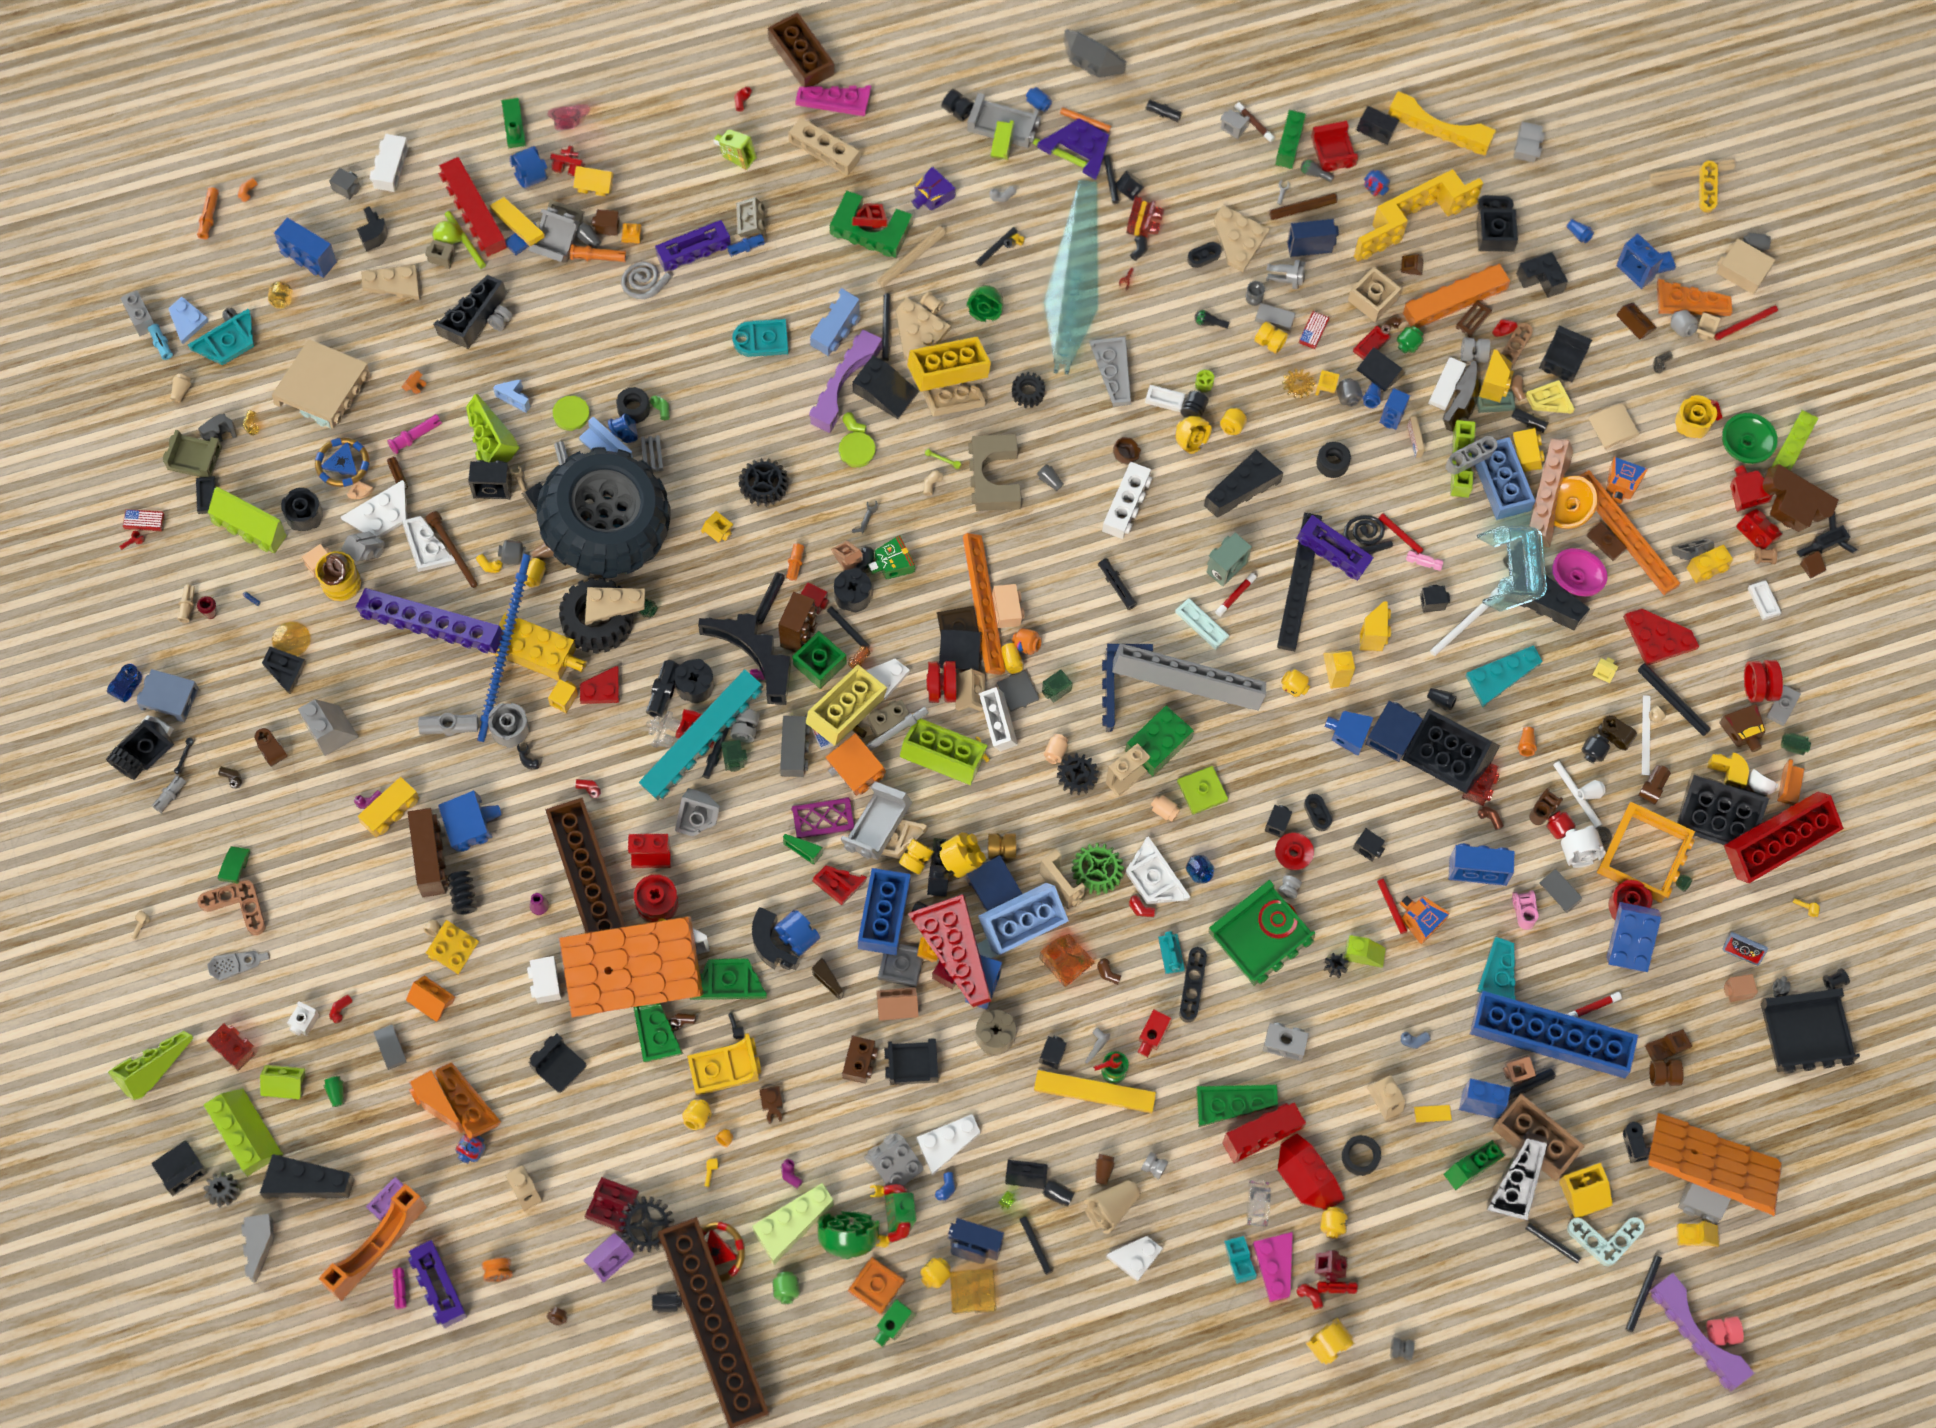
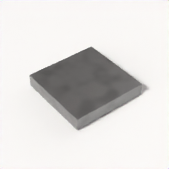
M899 944L897 955L883 953L878 980L917 987L923 958L917 956L918 947Z

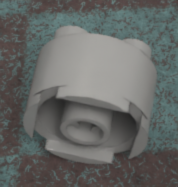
M502 703L495 706L489 713L488 726L493 739L498 744L507 748H513L526 739L530 730L525 711L515 703Z

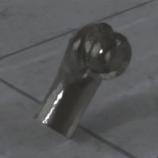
M1667 351L1654 358L1653 369L1656 373L1665 371V362L1673 359L1671 351Z

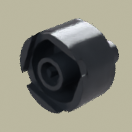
M295 488L289 491V494L282 499L281 509L291 529L308 531L319 527L323 517V510L317 495L307 488Z
M853 568L841 572L835 578L834 599L840 609L856 613L864 610L869 605L872 596V585L867 574L859 568Z
M702 659L685 661L676 668L675 684L678 695L683 700L695 704L704 702L711 696L714 689L713 672L710 666Z

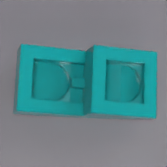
M1244 1236L1224 1241L1236 1284L1256 1279V1273L1250 1259V1251Z

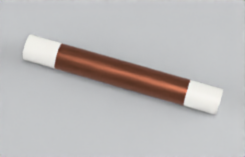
M1238 102L1235 108L1244 117H1250L1249 122L1270 143L1273 142L1275 137Z

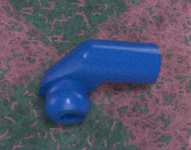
M953 1172L943 1174L945 1184L940 1190L935 1192L937 1200H947L955 1192Z

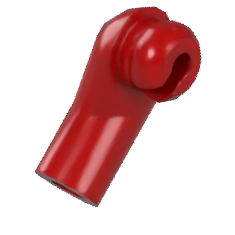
M1136 895L1130 898L1129 906L1135 915L1154 918L1155 908L1145 907L1140 897Z
M348 994L332 1005L329 1018L336 1024L343 1020V1015L340 1014L342 1009L353 1002Z

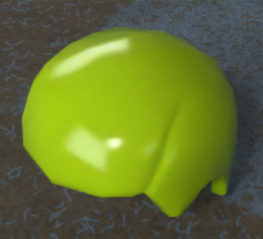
M442 221L435 226L432 236L435 241L454 245L461 241L462 231L457 224L450 221Z

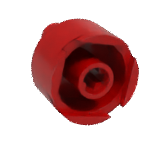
M1626 880L1615 888L1609 898L1608 907L1611 917L1614 920L1616 919L1619 902L1651 908L1652 894L1639 881Z

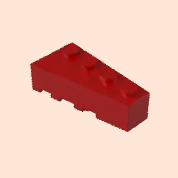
M1295 1102L1292 1104L1285 1103L1279 1106L1278 1110L1272 1113L1267 1112L1260 1116V1118L1249 1121L1243 1126L1227 1132L1222 1144L1233 1164L1304 1129L1306 1122Z

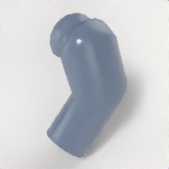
M1404 1032L1401 1034L1400 1040L1404 1046L1417 1049L1430 1041L1431 1038L1427 1032L1422 1033L1418 1037L1411 1036L1409 1032Z

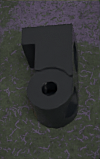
M1630 1122L1623 1130V1139L1630 1163L1649 1160L1651 1147L1646 1148L1642 1136L1643 1127L1638 1122Z

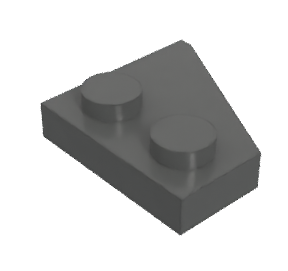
M1707 538L1671 547L1673 555L1685 560H1690L1715 548L1714 541Z

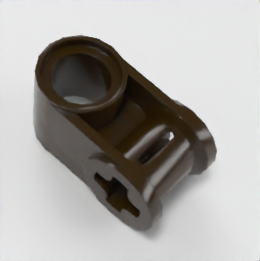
M1606 716L1598 727V732L1601 736L1624 751L1628 750L1637 737L1635 729L1626 725L1615 716Z

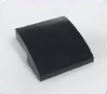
M941 630L940 668H943L945 661H955L956 669L980 670L982 632Z

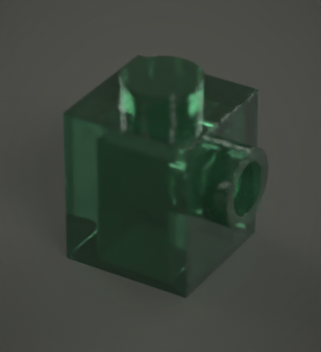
M1060 669L1043 681L1042 693L1054 703L1072 691L1073 683Z
M741 741L721 742L725 771L735 772L745 768L744 761H747L746 749L742 750Z

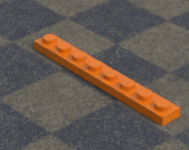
M1590 470L1581 474L1579 477L1590 481L1597 491V513L1617 538L1627 547L1629 553L1661 593L1666 595L1679 587L1680 582Z
M966 533L963 535V542L978 630L982 632L981 648L985 672L1002 675L1005 673L982 535Z

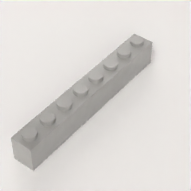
M1121 643L1113 659V673L1242 706L1247 709L1259 711L1266 696V682Z

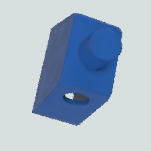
M1343 711L1340 720L1328 716L1324 727L1335 731L1332 738L1333 742L1359 756L1373 717Z

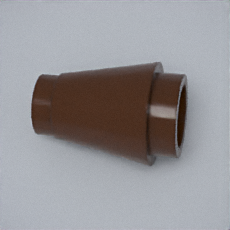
M1103 1154L1098 1155V1159H1096L1095 1183L1107 1185L1115 1166V1157Z

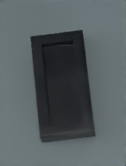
M215 476L196 478L198 514L208 513L214 489L216 488Z

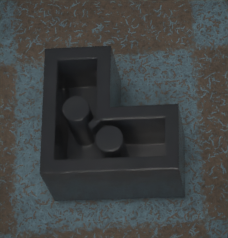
M1553 252L1521 262L1516 273L1523 288L1540 283L1547 298L1563 293L1568 283Z

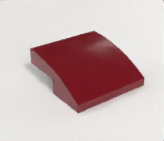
M601 1177L593 1193V1199L585 1213V1218L623 1233L624 1230H620L619 1226L625 1225V1222L619 1221V1218L626 1219L627 1215L623 1214L622 1210L630 1211L627 1207L628 1203L634 1207V1199H637L639 1191Z

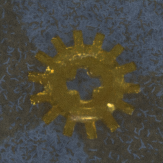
M1294 369L1295 374L1288 371L1287 373L1290 376L1284 375L1283 377L1287 379L1282 381V384H1287L1283 389H1289L1287 394L1293 393V398H1296L1297 395L1303 398L1304 393L1306 396H1309L1308 390L1311 392L1314 390L1310 387L1315 386V383L1310 382L1314 380V377H1307L1310 374L1309 372L1303 375L1304 369H1301L1300 373H1298L1297 369ZM1296 379L1303 381L1301 387L1294 385Z

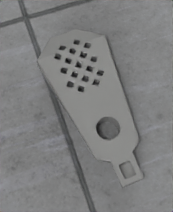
M256 951L214 956L207 966L209 974L222 981L258 967L261 961L269 960L268 952L258 954ZM251 957L252 961L246 963V958Z

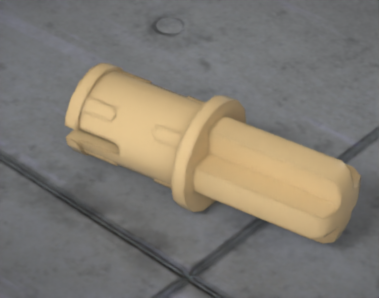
M186 585L183 588L177 617L179 622L188 623L190 621L191 609L194 607L193 597L195 587L192 585Z

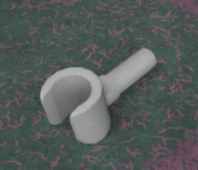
M1283 180L1279 182L1280 194L1277 204L1281 205L1285 191L1290 188L1289 181L1286 188H1282Z

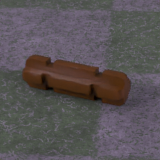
M388 458L387 463L396 484L403 480L406 484L405 490L408 489V484L397 458Z

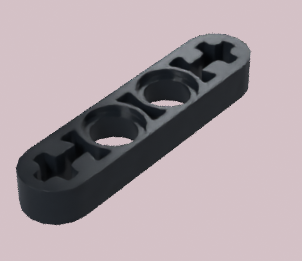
M1201 947L1192 948L1187 961L1179 1011L1181 1020L1186 1023L1193 1022L1198 1014L1207 957L1205 950ZM1196 953H1200V957H1203L1199 959L1198 966H1194V956ZM1197 971L1200 974V978L1192 980L1189 977V973ZM1189 989L1195 990L1197 997L1194 999L1188 998L1186 991ZM1188 1003L1192 1004L1191 1013H1194L1190 1017H1187L1186 1013H1184L1187 1010Z

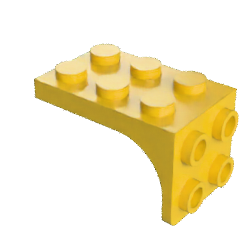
M746 1033L745 1038L736 1044L687 1055L696 1096L759 1081L758 1074L762 1073L758 1056L754 1057V1055H757L754 1037L750 1038L749 1033Z

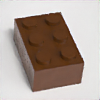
M793 591L778 623L780 647L796 653L810 640L811 633H815L818 625L816 622L817 615H815L817 610L815 599Z

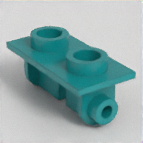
M1172 931L1165 932V936L1158 937L1165 974L1184 972L1185 968L1178 934H1173Z

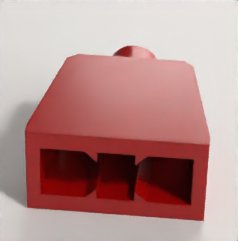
M1744 465L1734 469L1737 476L1733 478L1730 488L1737 512L1770 502L1773 495H1769L1764 491V478L1759 471L1748 473Z
M1153 1009L1139 1037V1042L1142 1044L1137 1053L1148 1058L1152 1049L1157 1050L1171 1025V1017ZM1149 1034H1155V1039H1149Z

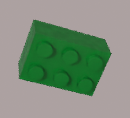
M1166 705L1126 743L1125 752L1138 743L1150 756L1149 760L1142 766L1153 777L1192 740L1194 730Z

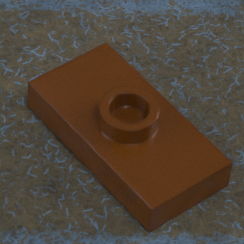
M1601 522L1587 533V537L1612 561L1627 549Z

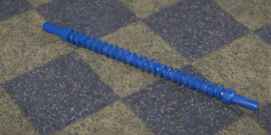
M523 554L520 570L516 573L515 579H517V582H514L516 586L513 587L514 592L511 593L513 598H510L512 602L509 603L510 608L507 609L509 614H506L508 618L505 619L506 624L503 625L505 630H502L504 634L501 635L502 640L499 641L501 646H498L500 650L497 651L498 656L495 657L497 662H494L496 666L493 667L494 672L491 673L493 678H490L492 682L489 683L490 688L487 689L489 694H486L488 698L485 699L486 704L483 705L485 710H482L484 714L480 717L481 726L477 741H485L489 713L494 708L493 705L497 703L495 701V698H498L496 694L499 693L497 689L501 687L499 685V682H502L500 678L503 677L501 673L505 671L503 669V666H506L504 661H507L505 657L508 656L507 650H510L508 645H511L509 641L512 640L511 634H514L512 629H515L513 625L516 624L515 618H518L516 616V613H519L517 609L520 608L519 602H522L520 600V597H523L521 593L524 592L523 586H526L524 582L528 578L526 573L531 556Z

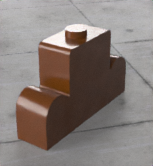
M1780 464L1769 468L1763 481L1764 491L1769 495L1776 494L1770 516L1797 532L1809 528L1812 521L1820 522L1831 517L1839 499Z

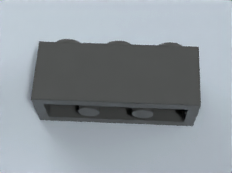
M783 716L780 774L783 777H804V771H808V759H805V753H809V741H806V735H810V726L806 724V716Z

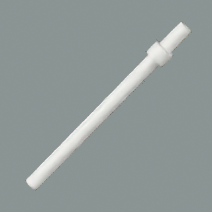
M1508 579L1499 588L1496 587L1491 592V595L1430 650V653L1436 656L1496 600L1499 601L1513 582Z

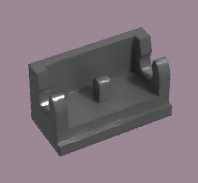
M1557 869L1553 870L1539 882L1566 913L1582 901V897Z

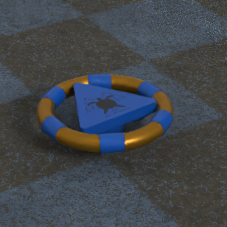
M333 439L324 444L317 452L315 470L319 478L326 484L334 487H347L357 483L365 476L370 464L369 454L366 448L354 439ZM344 444L322 464L324 455L330 448ZM349 445L353 446L362 455L363 461L358 473ZM323 469L338 472L342 475L349 474L354 476L344 480H335L330 478Z

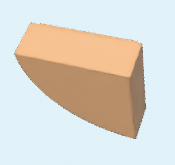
M358 481L353 484L347 496L351 499L365 498L374 489L372 486Z

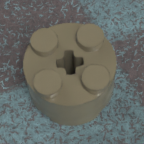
M990 1010L984 1012L979 1018L976 1025L975 1040L985 1053L1001 1055L1011 1048L1016 1035V1024L1012 1015L1001 1010ZM994 1030H997L998 1035L994 1034Z

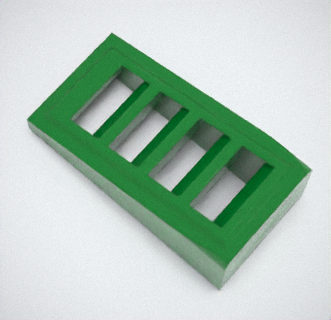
M784 834L783 844L811 864L815 865L823 855V847Z

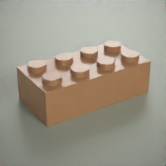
M1522 1094L1519 1095L1492 1128L1515 1149L1518 1148L1526 1132L1547 1137V1147L1541 1170L1555 1182L1585 1147Z

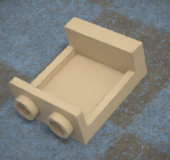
M1137 743L1108 767L1106 778L1108 787L1118 797L1147 774V770L1142 765L1149 760L1150 756Z
M1056 849L1041 860L1039 873L1047 883L1056 887L1059 898L1067 909L1071 906L1076 907L1083 901L1085 885L1082 883L1076 888L1071 887L1058 870L1060 868L1061 854Z

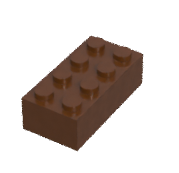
M798 12L768 27V40L802 87H812L835 75L833 60Z
M431 808L407 811L416 883L421 896L424 898L446 894L445 887H448V879L444 871L446 863L442 854L444 848L442 838L440 839L439 832H441V826L437 814H433Z

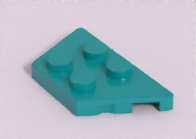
M244 310L187 344L189 349L222 366L254 347L250 310Z

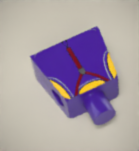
M932 166L915 185L916 197L911 202L916 209L925 205L930 210H935L955 198L956 188Z

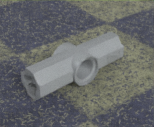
M444 713L441 716L419 717L418 727L420 735L445 734L446 736H452L456 733L478 732L479 722L477 714L453 715L451 713ZM447 722L453 723L449 727L444 726Z

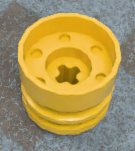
M334 551L322 556L317 562L315 568L316 577L328 598L333 601L342 602L351 599L358 593L362 583L361 577L350 555ZM331 553L342 554L347 558L350 565L347 576L338 585L330 586L323 582L325 575L323 564L326 562V556Z

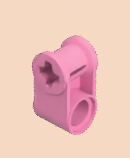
M1530 890L1529 893L1521 894L1513 892L1512 902L1518 925L1524 930L1532 929L1538 919L1534 891ZM1524 916H1529L1532 918V920L1528 921L1524 918Z

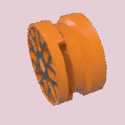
M496 1258L483 1262L482 1269L485 1270L483 1274L484 1281L495 1282L511 1278L513 1276L510 1270L511 1259Z

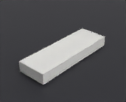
M1449 357L1428 404L1446 410L1455 391L1456 383L1460 380L1466 367V363Z

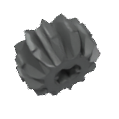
M221 1172L218 1177L216 1173H213L214 1179L206 1180L209 1185L203 1188L207 1192L204 1196L206 1199H210L209 1203L211 1205L217 1203L218 1207H222L223 1202H225L227 1206H230L229 1199H237L234 1193L240 1191L236 1187L239 1183L237 1180H233L234 1176L232 1174L226 1176L225 1172ZM221 1186H224L225 1190H222V1192L219 1193L218 1189H221Z

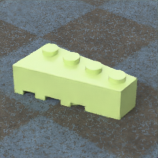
M821 1183L752 1225L753 1232L774 1265L818 1222L820 1216L826 1214L834 1206L833 1199L824 1184Z

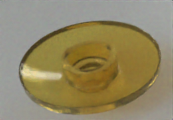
M298 622L283 623L276 628L272 635L273 648L295 656L304 653L310 644L308 629ZM293 635L291 639H287V636Z

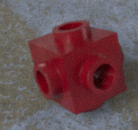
M1335 1250L1316 1253L1315 1274L1325 1277L1326 1281L1333 1282L1338 1281V1278H1346L1347 1257L1340 1255L1339 1251Z

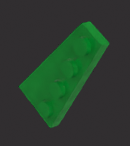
M661 1003L633 1007L644 1063L684 1054Z
M1277 1085L1196 1087L1198 1127L1278 1106Z

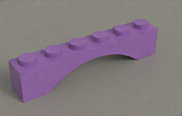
M862 330L860 335L857 334L855 336L853 346L846 351L843 363L838 364L835 376L829 379L827 389L819 395L818 404L810 410L811 425L831 433L839 420L837 401L843 384L852 373L866 365L873 355L877 357L882 349V338L865 330Z
M1674 1273L1650 1291L1653 1300L1658 1305L1661 1304L1665 1309L1668 1319L1677 1324L1680 1334L1690 1340L1693 1344V1350L1698 1355H1702L1706 1360V1366L1718 1375L1719 1381L1724 1388L1732 1391L1754 1374L1741 1356L1718 1348L1701 1333L1689 1311L1687 1289Z

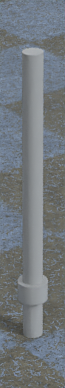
M924 706L914 714L910 713L904 717L905 720L866 746L872 751L903 729L915 725L917 720L929 713ZM833 767L828 770L831 776L837 773Z

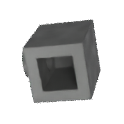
M340 167L329 180L332 190L349 200L360 189L357 175L351 171L347 172Z

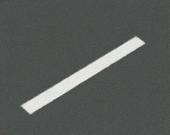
M1643 695L1642 775H1649L1650 696Z

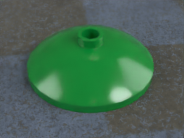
M1754 413L1737 414L1727 421L1722 430L1724 448L1733 458L1740 462L1748 464L1761 463L1770 458L1776 450L1778 443L1776 430L1767 419Z

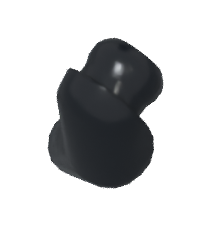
M1138 235L1134 239L1137 249L1130 254L1134 261L1147 252V239L1143 235Z
M868 546L862 548V561L855 565V568H859L861 571L867 569L869 563L874 562V551Z

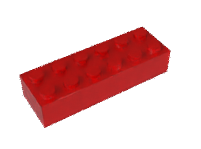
M1817 791L1723 846L1736 878L1743 882L1751 883L1844 828L1832 796Z

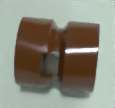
M1651 1060L1649 1066L1651 1085L1665 1086L1668 1083L1670 1086H1681L1684 1078L1681 1060H1668L1667 1063L1663 1060Z

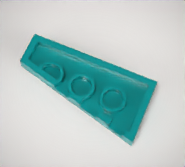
M1533 645L1467 672L1465 676L1483 708L1491 700L1501 695L1507 688L1513 686L1519 679L1525 677L1541 665L1542 659Z

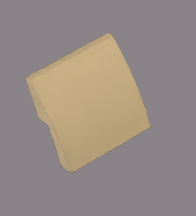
M1623 403L1588 417L1605 450L1621 441L1625 443L1639 435Z

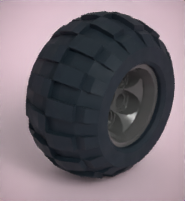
M605 447L592 448L591 452L585 454L580 451L566 458L565 463L561 466L558 464L547 476L546 482L540 490L537 503V521L540 535L545 545L553 551V556L563 565H570L576 568V572L589 577L590 573L602 575V578H616L617 574L626 572L630 574L642 568L643 564L653 559L660 551L667 537L671 519V508L667 499V491L660 478L657 479L653 475L652 467L644 460L637 461L631 458L630 452L618 449V452L606 451ZM610 495L612 498L606 499L603 496ZM588 499H590V500H592L594 503H593V504H588V503H586L585 501L588 500ZM624 507L626 511H619L617 508ZM603 514V515H606L607 517H606V518H601L600 515ZM586 516L590 518V520L585 521L581 517ZM620 524L621 527L615 528L613 525Z

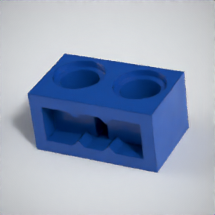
M1393 388L1384 406L1379 423L1383 424L1386 428L1397 430L1405 413L1410 395Z

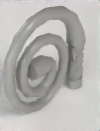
M638 262L628 267L624 272L621 285L624 292L630 297L648 299L659 293L658 291L671 279V275L665 273L661 280L655 284L658 278L656 267L648 262ZM638 266H648V267H650V268L653 270L654 277H653V280H652L648 285L638 286V285H636V284L633 282V276H634V279H635L636 281L640 282V283H641V282H643V283L648 282V281L650 280V278H651L650 270H648L647 268H643V267H639V268H636V267H638ZM632 269L634 270L628 277L630 285L637 290L651 288L648 292L636 294L627 289L625 279ZM638 272H646L647 277L644 279V276H642Z

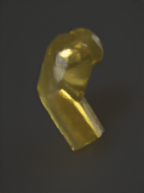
M247 410L242 426L249 435H257L260 428L253 422L256 413L252 410Z

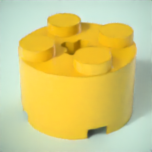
M1694 395L1685 399L1675 416L1677 432L1690 438H1703L1710 431L1717 417L1716 408L1704 396Z
M961 832L940 846L942 847L940 858L943 865L948 871L952 870L956 873L953 876L957 878L964 877L967 873L979 868L986 861V856L978 845V839L972 833Z
M1336 1318L1330 1326L1327 1324L1305 1344L1320 1363L1326 1365L1339 1357L1337 1354L1339 1351H1346L1354 1342L1352 1340L1353 1336L1342 1322Z

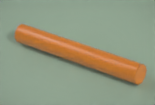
M1062 107L1060 111L1061 115L1075 120L1080 118L1106 132L1111 130V125Z

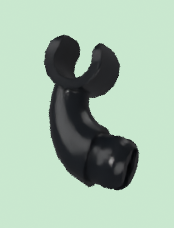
M518 744L517 750L524 767L530 770L538 769L539 760L527 757L529 753L528 744H526L527 748L525 751H521Z

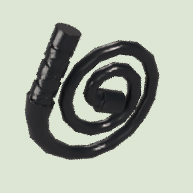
M1371 515L1357 516L1349 520L1344 528L1343 535L1349 540L1348 529L1352 523L1362 519H1370L1377 522L1381 529L1380 535L1371 541L1362 540L1357 534V529L1361 526L1359 529L1362 535L1372 538L1376 536L1378 531L1376 524L1367 520L1359 521L1355 524L1353 536L1358 542L1365 545H1373L1379 542L1385 532L1384 524L1378 518ZM1366 525L1373 527V533L1368 534L1369 530ZM1390 540L1360 548L1368 554H1373L1392 548L1393 543Z

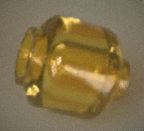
M281 281L272 283L268 292L269 303L278 309L288 307L292 301V287L288 283Z

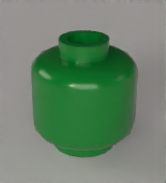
M1415 326L1406 327L1397 337L1398 349L1405 354L1407 352L1415 353L1424 342L1423 333Z

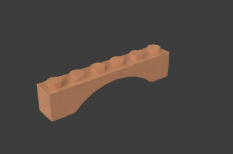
M1551 439L1527 533L1531 546L1550 547L1558 493L1563 477L1570 467L1573 449L1569 440Z

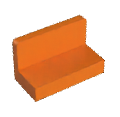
M1789 759L1783 767L1777 801L1795 805L1799 801L1804 769L1792 766L1793 760Z
M424 975L413 982L406 1001L437 1022L440 1020L444 1009L453 1004L456 997Z

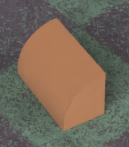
M916 987L876 991L879 1021L919 1017Z

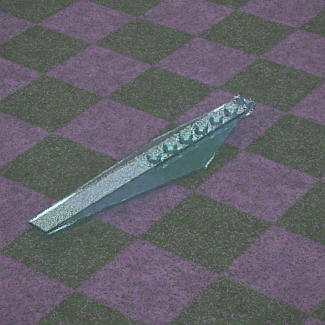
M1079 180L1044 299L1045 314L1055 363L1054 373H1058L1060 363L1066 364L1064 372L1066 375H1069L1070 365H1072L1098 310L1097 182Z

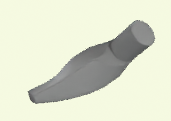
M1099 1028L1093 1031L1098 1040L1085 1061L1086 1064L1105 1046L1110 1038L1109 1033L1104 1034Z

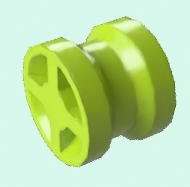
M1209 370L1199 371L1196 375V389L1200 392H1209L1213 388L1214 374Z

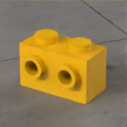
M576 166L573 188H578L577 192L588 194L589 190L596 191L595 195L606 197V193L611 194L614 172Z
M1535 428L1513 432L1517 457L1523 472L1542 469L1541 462H1544L1545 459L1543 450L1539 451L1538 447L1542 445L1540 434L1536 435Z
M1723 544L1692 558L1687 566V570L1695 583L1703 580L1706 581L1718 573L1721 574L1729 570L1733 558Z

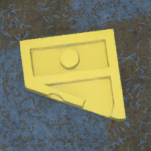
M1560 380L1527 391L1525 394L1534 411L1571 414L1575 410Z

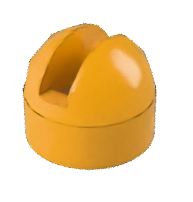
M724 1129L715 1136V1139L720 1145L728 1147L733 1141V1134L730 1130Z

